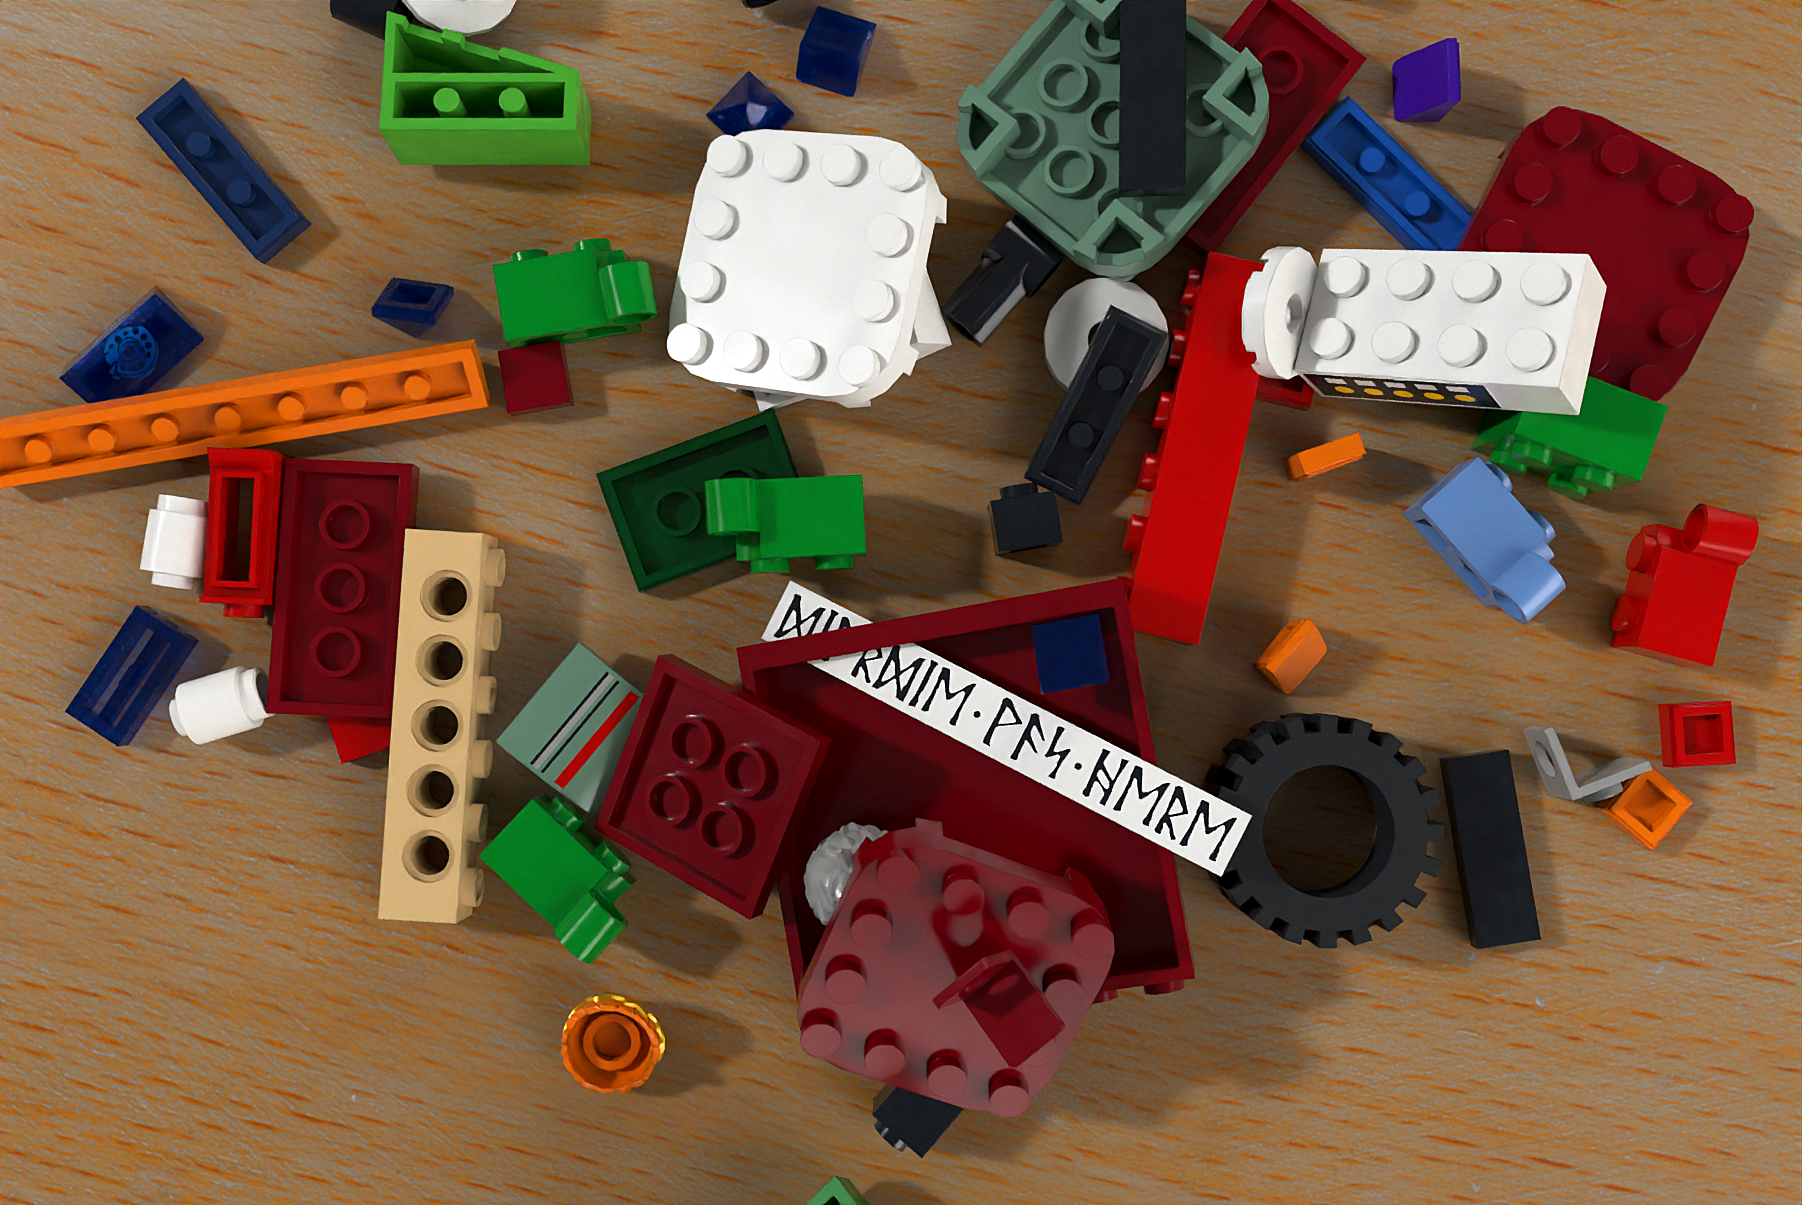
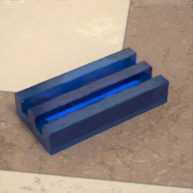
M136 605L65 712L117 747L128 746L199 640L190 634L182 633L177 629V625L169 620L161 619L157 616V612L148 606ZM147 628L154 632L133 665L129 666L102 711L97 714L93 711V708ZM168 642L171 643V645L169 646V648L167 649V651L165 652V654L163 655V657L161 658V660L159 661V663L157 664V666L155 667V669L153 670V672L151 673L143 687L140 689V691L138 692V694L136 695V697L134 698V700L132 701V703L130 704V706L128 707V709L126 710L118 724L115 726L113 723L115 722V720L117 719V717L119 716V714L121 713L129 699L132 697V695L134 694V692L136 691V689L138 688V686L140 685V683L142 682V680L144 679V677L146 676V674L148 673V671L150 670V668L152 667V665L154 664L162 650L165 648Z

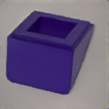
M1446 38L1407 54L1394 62L1392 66L1393 109L1396 121L1439 122L1461 100L1460 54L1457 38Z

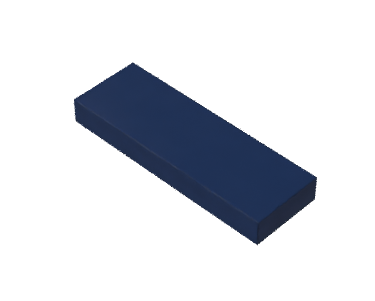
M182 78L136 117V120L256 260L263 264L267 263L312 225L207 101L186 79Z

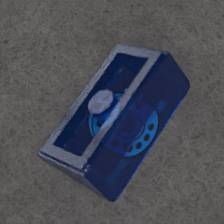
M154 286L63 367L59 379L88 404L143 395L204 340V337L166 294L157 286Z

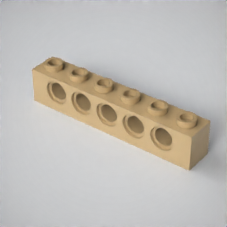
M405 529L378 919L457 924L472 915L473 907H478L482 900L484 872L482 868L475 867L477 842L483 843L487 834L488 807L486 804H480L481 779L489 777L493 759L491 740H484L486 714L494 712L497 699V682L494 676H489L490 650L496 651L498 649L501 638V617L498 612H493L495 587L502 586L506 568L504 550L497 549L498 538L484 533ZM459 580L466 588L467 601L461 611L451 615L444 608L442 594L449 583ZM449 643L459 648L463 658L461 670L451 679L443 675L438 666L439 653ZM443 707L450 709L458 720V731L450 742L440 739L435 733L433 726L436 713ZM437 771L446 774L453 783L454 794L447 806L437 803L429 791L430 780ZM430 836L440 838L448 847L449 861L444 869L432 866L426 859L425 844Z

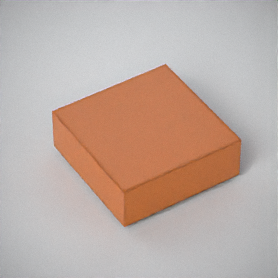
M1359 432L1297 453L1284 460V464L1290 481L1294 480L1297 483L1360 460L1366 454Z
M1652 767L1650 771L1622 781L1623 791L1601 800L1595 808L1643 849L1653 851L1694 802Z

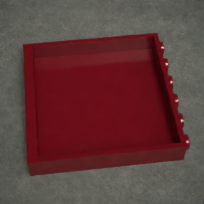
M1124 578L736 648L744 692L833 738L776 879L797 1002L803 964L809 966L827 925L821 923L820 919L815 917L805 894L804 874L806 872V864L813 851L817 850L819 843L823 839L829 837L834 831H839L841 826L851 822L861 826L870 824L876 826L881 831L887 830L890 832L915 827V818L942 822L944 837L1063 877L1069 866L1090 878L1093 890L1106 906L1115 947L1109 973L1092 1004L1116 999L1118 997L1117 990L1143 986L1145 994H1167L1183 989V980L1195 979V962L1174 852L807 662L914 643L1159 768Z

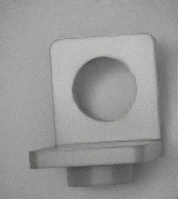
M1532 725L1523 729L1544 786L1551 797L1571 801L1583 797L1585 802L1600 801L1622 792V781L1652 770L1649 759L1621 757L1573 776L1558 736L1552 727ZM1545 748H1546V750L1548 751V753H1549V755H1550V757H1551V759H1552V761H1553L1554 767L1552 766V764L1550 763V761H1549V759H1548V757H1547V754H1546V752H1545Z

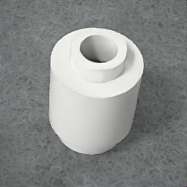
M159 494L157 510L149 509L140 569L153 571L151 584L192 590L194 577L204 579L208 502Z
M237 666L179 684L176 689L175 699L171 700L169 705L170 717L175 729L180 735H188L194 743L201 745L260 727L263 724L264 718L275 715L266 713L269 678L259 667L247 670L243 666Z

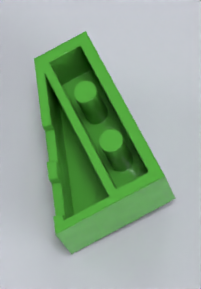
M387 11L379 130L401 165H589L592 107L577 69L501 46L500 51L466 41L461 33L445 28L442 33L410 24L406 16Z

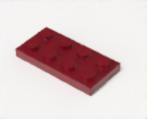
M1252 0L1221 39L1239 53L1247 47L1262 64V73L1269 93V120L1266 134L1254 155L1180 239L1202 258L1209 251L1215 252L1367 60L1365 56L1292 0Z
M285 458L266 713L392 719L405 529L416 528L420 468L416 465L408 463Z

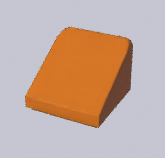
M1310 619L1290 620L1253 662L1255 664L1253 668L1279 691L1289 695L1325 655L1327 646L1317 626Z

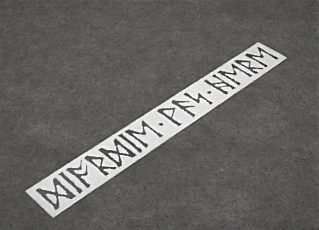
M790 581L761 639L771 642L873 622ZM914 643L807 661L815 667L1219 876H1222L1252 815Z

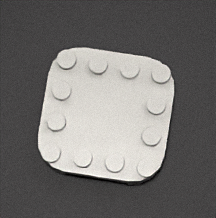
M761 129L742 132L735 137L722 135L716 138L708 148L707 162L696 186L670 307L669 336L667 339V350L670 356L681 362L692 374L734 392L738 388L837 402L847 408L871 406L870 399L886 392L903 372L909 376L911 375L919 355V351L910 346L913 325L934 224H946L947 199L940 193L932 171L903 144L882 137Z

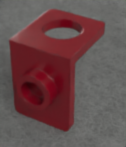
M1011 949L982 958L932 999L938 1009L963 1001L1011 1068H1016L1023 1064L1065 1029V1024Z

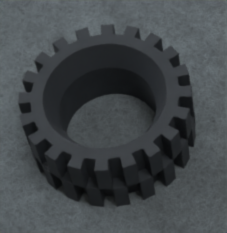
M1291 713L1280 715L1281 720L1275 722L1263 720L1249 727L1252 734L1244 740L1234 738L1222 750L1228 757L1221 766L1211 764L1204 778L1212 782L1209 794L1252 815L1222 876L1207 870L1210 878L1224 890L1221 894L1234 907L1264 929H1269L1281 938L1301 945L1302 939L1308 940L1318 948H1337V939L1344 938L1355 946L1372 941L1368 928L1377 925L1390 932L1404 922L1395 909L1402 902L1418 908L1427 893L1414 886L1419 874L1423 872L1436 877L1441 860L1426 855L1428 842H1444V824L1429 820L1428 815L1429 808L1442 805L1436 788L1421 785L1418 777L1427 773L1420 760L1415 756L1403 755L1399 749L1404 743L1392 734L1375 731L1372 729L1373 724L1355 718L1320 713ZM1334 765L1354 776L1362 784L1372 801L1377 821L1374 846L1362 868L1348 880L1326 889L1307 890L1296 888L1287 884L1276 873L1266 855L1262 838L1265 810L1278 787L1292 775L1314 766Z

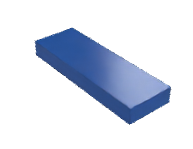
M1347 96L1303 140L1300 147L1406 250L1455 251L1472 215L1354 100Z

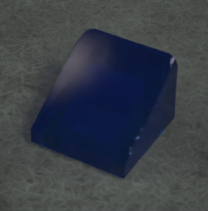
M817 6L800 43L796 70L797 80L847 97H853L864 70L877 24Z
M1099 614L1032 626L1041 694L1111 681Z

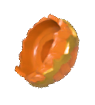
M604 992L591 995L573 1009L568 1017L569 1020L564 1026L561 1040V1055L564 1057V1066L584 1088L590 1091H599L601 1094L613 1093L617 1090L623 1094L629 1092L633 1087L641 1086L647 1081L656 1062H660L665 1049V1036L656 1016L638 1001L627 996Z

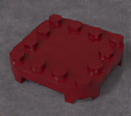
M1566 106L1555 107L1541 118L1527 125L1511 139L1497 157L1501 160L1455 251L1589 254L1607 288L1588 376L1653 401H1658L1665 394L1671 392L1687 372L1743 261L1750 236L1749 226L1754 218V208L1746 197L1737 194L1731 186L1714 173L1600 115L1579 109H1571Z
M915 818V827L890 831L873 842L870 838L866 837L852 856V872L809 966L803 964L799 983L797 1020L801 1030V1047L808 1055L821 1058L848 1072L964 1109L994 1112L1003 1118L1018 1117L1026 1112L1030 1100L1038 1096L1053 1078L1109 973L1115 947L1106 906L1093 890L1090 878L1068 866L1063 877L944 837L942 822ZM1010 949L1065 1024V1029L1062 1033L1016 1068L1008 1066L963 1001L940 1009L932 1001L935 996L979 960Z

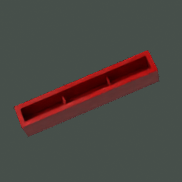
M1209 251L1198 265V269L1190 267L1187 269L1179 299V305L1189 307L1184 330H1173L1165 360V366L1175 368L1170 391L1160 390L1152 415L1151 427L1160 429L1155 454L1145 453L1138 476L1137 489L1146 491L1141 515L1131 514L1124 537L1123 551L1132 553L1127 577H1116V579H1125L1133 627L1136 634L1187 646L1199 645L1260 379V374H1257L1251 365L1257 360L1256 353L1246 352L1245 344H1243L1242 306L1248 280L1251 278L1253 271H1263L1264 263Z

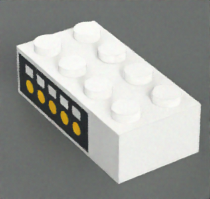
M1323 249L1294 371L1320 396L1579 415L1607 286L1589 254Z

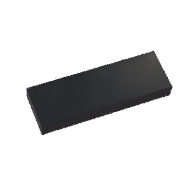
M1186 0L1120 1V198L1186 195Z
M1110 304L1023 478L1036 482L1037 485L1049 491L1054 490L1055 494L1080 506L1169 333Z
M1495 749L1439 758L1470 945L1476 949H1484L1541 940L1509 750Z

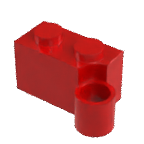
M1700 503L1690 512L1683 530L1662 524L1642 526L1640 533L1632 539L1627 551L1626 567L1630 570L1625 593L1617 599L1611 613L1610 627L1615 631L1611 647L1682 667H1713L1738 567L1749 559L1758 539L1759 526L1756 518Z

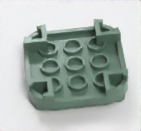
M1053 0L978 89L969 83L957 104L959 118L956 137L961 151L960 154L969 173L986 192L1012 213L1021 217L1073 262L1097 275L1109 276L1113 280L1121 282L1133 279L1139 272L1148 270L1166 256L1254 155L1266 134L1269 120V93L1262 73V64L1247 47L1241 53L1237 52L1187 14L1186 195L1120 198V1L1134 0Z

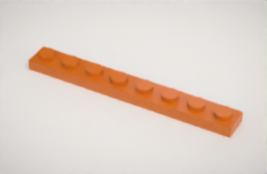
M471 339L0 418V489L208 454L207 447L246 448L484 408L489 406L491 395L476 341Z

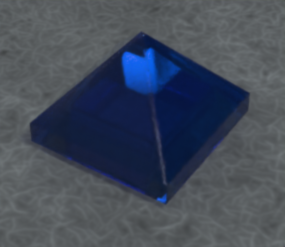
M748 71L706 114V117L724 135L735 137L747 131L761 129L781 130L794 117V112Z
M394 277L371 307L372 316L414 338H418L436 325L454 296V287L446 284Z

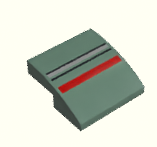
M578 642L495 742L550 786L595 818H598L645 690L638 684L631 683L586 644Z

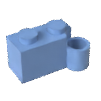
M1479 457L1459 463L1402 514L1485 607L1499 606L1512 619L1521 624H1526L1566 588L1561 575L1548 562L1555 556L1548 543L1555 538L1556 533L1542 515L1532 509L1526 510L1511 494L1510 491L1513 489V485L1508 476L1498 466L1488 461L1483 462Z

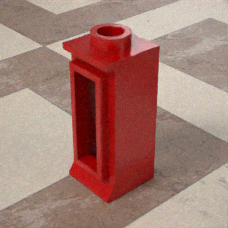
M207 447L210 480L204 594L199 596V602L223 604V617L264 618V606L274 607L285 458L295 457L266 449ZM240 479L254 480L249 581H235Z

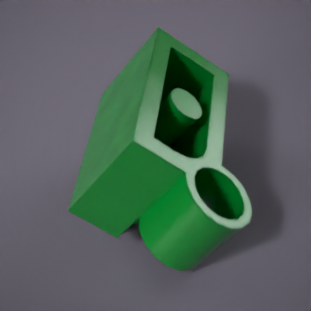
M604 238L576 242L572 245L573 251L548 255V252L542 249H530L510 255V262L492 265L505 341L513 348L559 340L566 345L641 332V323L652 320L658 315L649 264L642 261H630L624 249L612 251L610 240Z
M862 474L760 480L752 478H724L704 482L707 535H735L737 562L750 563L751 574L790 572L789 561L815 560L816 571L854 569L855 557H867Z
M544 794L531 799L482 851L479 857L554 927L553 931L556 937L568 951L581 961L592 964L628 926L626 918L614 904L637 880L627 871L632 866L631 862L615 845L605 839L598 844L581 828L585 819L572 804L561 796H556L552 800Z

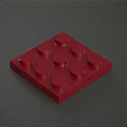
M673 654L658 655L594 830L751 920L763 914L833 738Z

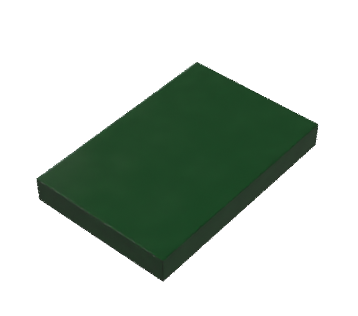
M774 408L596 474L639 593L653 590L737 558L735 535H707L705 481L724 478H752L756 480L799 478Z

